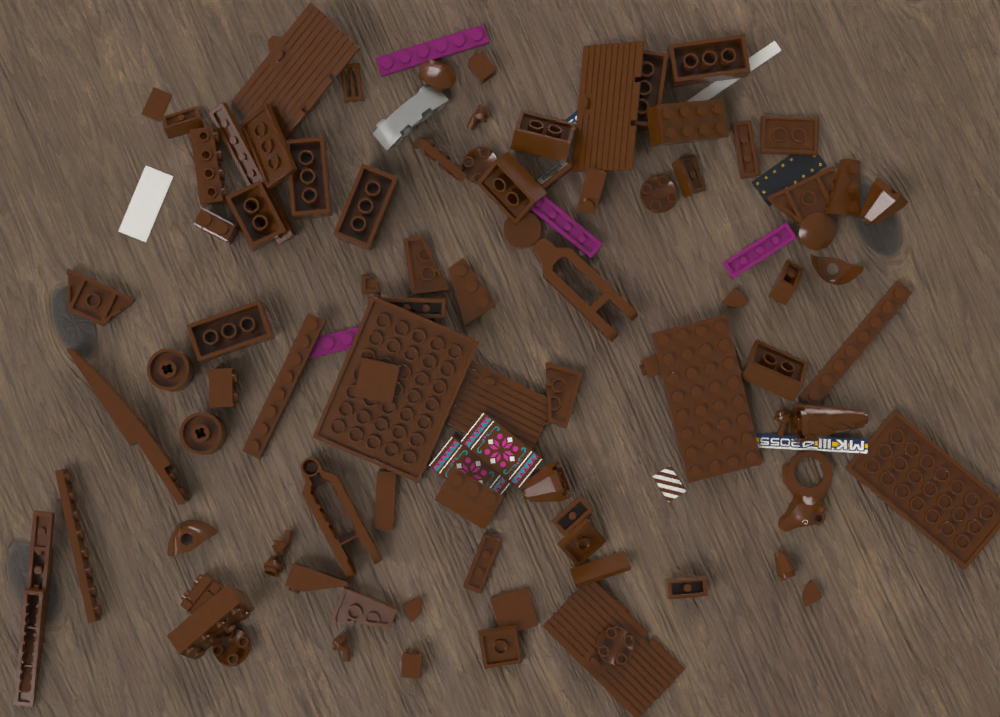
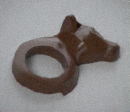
M807 450L798 452L790 459L787 466L782 465L783 481L793 495V500L786 513L778 521L779 528L784 532L799 527L822 524L826 519V507L823 506L831 482L832 468L829 460L817 451ZM806 457L817 460L823 470L821 481L816 486L810 488L800 485L794 475L797 463Z

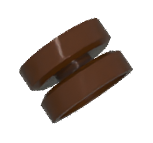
M171 348L155 352L147 365V376L151 383L159 389L170 392L181 391L186 388L193 380L195 373L194 364L190 357L184 352ZM170 368L173 369L172 373H169Z
M204 412L193 413L188 416L181 424L179 432L180 441L183 446L191 453L199 455L217 452L224 445L227 437L226 426L223 421L216 415ZM202 431L206 434L205 437H202Z

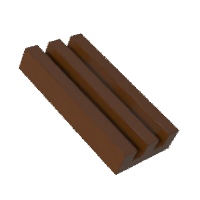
M347 64L341 72L344 102L364 101L360 64ZM347 68H349L352 97H348L345 73ZM353 68H356L359 96L355 95Z

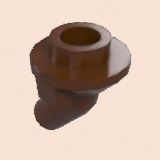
M478 105L476 112L469 120L468 129L474 130L478 120L487 122L486 118H489L486 107L482 108L481 105Z
M787 409L777 411L776 416L773 417L774 420L781 423L777 431V435L784 437L792 412H787Z
M285 530L283 541L273 540L275 544L272 545V548L277 556L280 554L283 557L285 556L293 531Z
M346 634L343 636L338 635L332 642L334 645L332 649L342 651L343 661L349 662L351 661V654Z

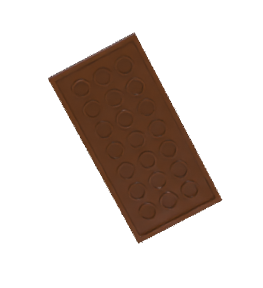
M727 315L651 333L687 483L761 465L762 460Z
M893 410L868 439V453H857L844 468L965 570L1000 529V498L896 410Z

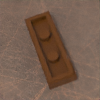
M751 120L731 123L740 179L759 177L760 172Z
M377 471L374 529L394 530L397 474L394 472Z
M484 532L464 582V588L481 594L502 539Z
M622 551L569 570L575 587L578 588L629 571L631 566L625 552Z

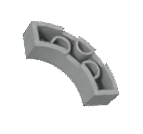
M424 85L416 95L401 105L386 120H381L376 125L377 129L373 135L388 151L398 146L414 130L413 127L421 121L425 122L433 115L439 113L448 103L449 99L443 92H437L433 86L430 85L428 87Z

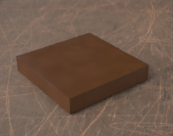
M362 357L354 396L392 404L400 365Z
M585 518L557 545L576 566H580L606 540L590 521Z
M528 587L491 597L498 627L516 624L517 631L538 626Z
M516 624L478 630L484 669L522 663Z

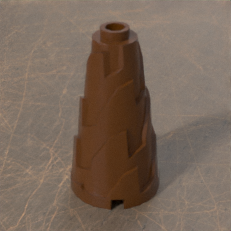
M799 403L792 405L791 408L795 409V412H792L789 421L791 434L798 437L794 441L803 443L831 434L850 432L853 429L863 428L868 423V415L862 409L812 406Z

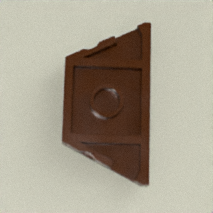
M832 166L768 196L767 200L797 224H801L804 216L816 212L825 213L831 201L829 199L830 193L834 191L835 168Z
M69 268L67 269V310L104 327L136 300Z

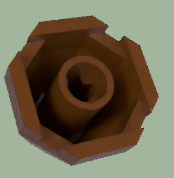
M877 177L872 183L860 214L863 216L860 219L868 225L871 223L876 225L904 208L908 201L892 189L890 185Z
M558 461L546 465L523 484L522 493L525 499H528L530 502L563 501L571 497V493L567 494L566 491L570 487L562 467L557 468L556 466L559 464Z

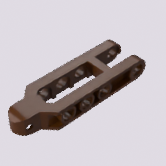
M540 239L534 244V255L543 264V278L610 342H613L619 335L596 313L607 301L618 311L621 310L631 322L638 316V313L571 248H556L547 239ZM561 257H566L575 266L577 271H580L588 278L591 285L594 284L603 293L591 306L553 271V265Z
M316 458L305 459L301 464V471L306 479L302 495L343 572L349 579L357 575V571L343 544L359 537L364 549L370 554L374 565L382 561L383 558L339 475L325 471L321 462ZM326 481L332 483L337 493V498L341 500L345 507L346 515L350 517L355 527L353 531L340 538L315 494L316 487Z

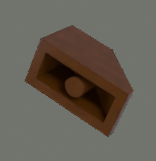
M588 167L577 210L595 215L607 171Z
M786 260L772 286L769 297L773 298L776 302L786 305L798 286L803 268Z

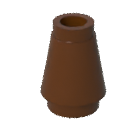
M785 550L775 553L774 559L777 576H780L781 581L796 576L794 572L796 569L785 553Z

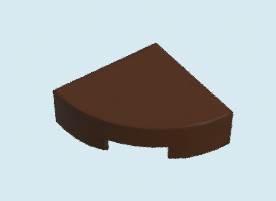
M362 274V294H381L378 282L369 275Z
M735 288L721 303L728 307H741L749 301Z
M813 580L806 584L803 591L802 602L805 607L822 598Z
M420 596L403 604L411 622L416 620L421 612L422 600Z

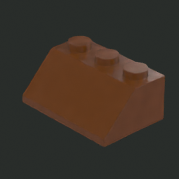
M521 110L514 130L511 149L534 154L538 157L550 158L558 162H566L576 124Z
M509 152L497 158L477 182L515 224L528 214L547 194Z
M257 181L225 196L226 203L251 252L270 244L286 232L261 181Z
M755 340L743 367L741 377L748 383L757 385L794 402L803 387L808 362Z
M453 467L435 501L485 530L504 496Z

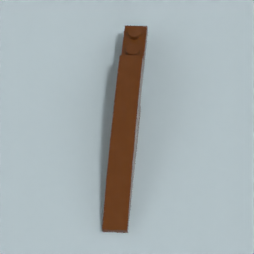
M73 348L66 349L128 444L134 446L138 443L178 505H183L189 501L187 498L188 492L183 486H179L176 481L178 478L174 471H169L168 469L174 465L173 461L138 414L79 352Z
M33 511L27 588L23 594L14 705L33 707L35 704L54 554L52 540L55 512Z

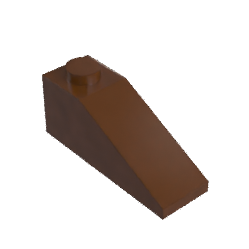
M294 562L285 586H288L292 592L300 593V591L306 592L345 587L349 585L350 581Z

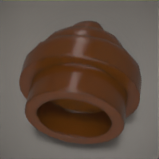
M274 556L264 563V572L266 574L278 577L279 573H282L283 566L279 556Z

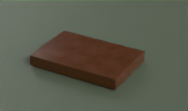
M762 115L760 123V154L817 156L819 117Z

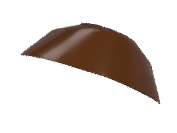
M811 254V262L815 271L829 284L842 285L848 283L860 275L864 269L863 266H854L837 258L817 257ZM828 264H837L839 268L838 273L835 275L829 274L827 272Z
M188 520L179 524L171 534L167 548L168 556L193 550L208 538L218 533L217 530L211 525L198 520ZM186 533L193 536V542L189 546H185L181 542L182 535Z

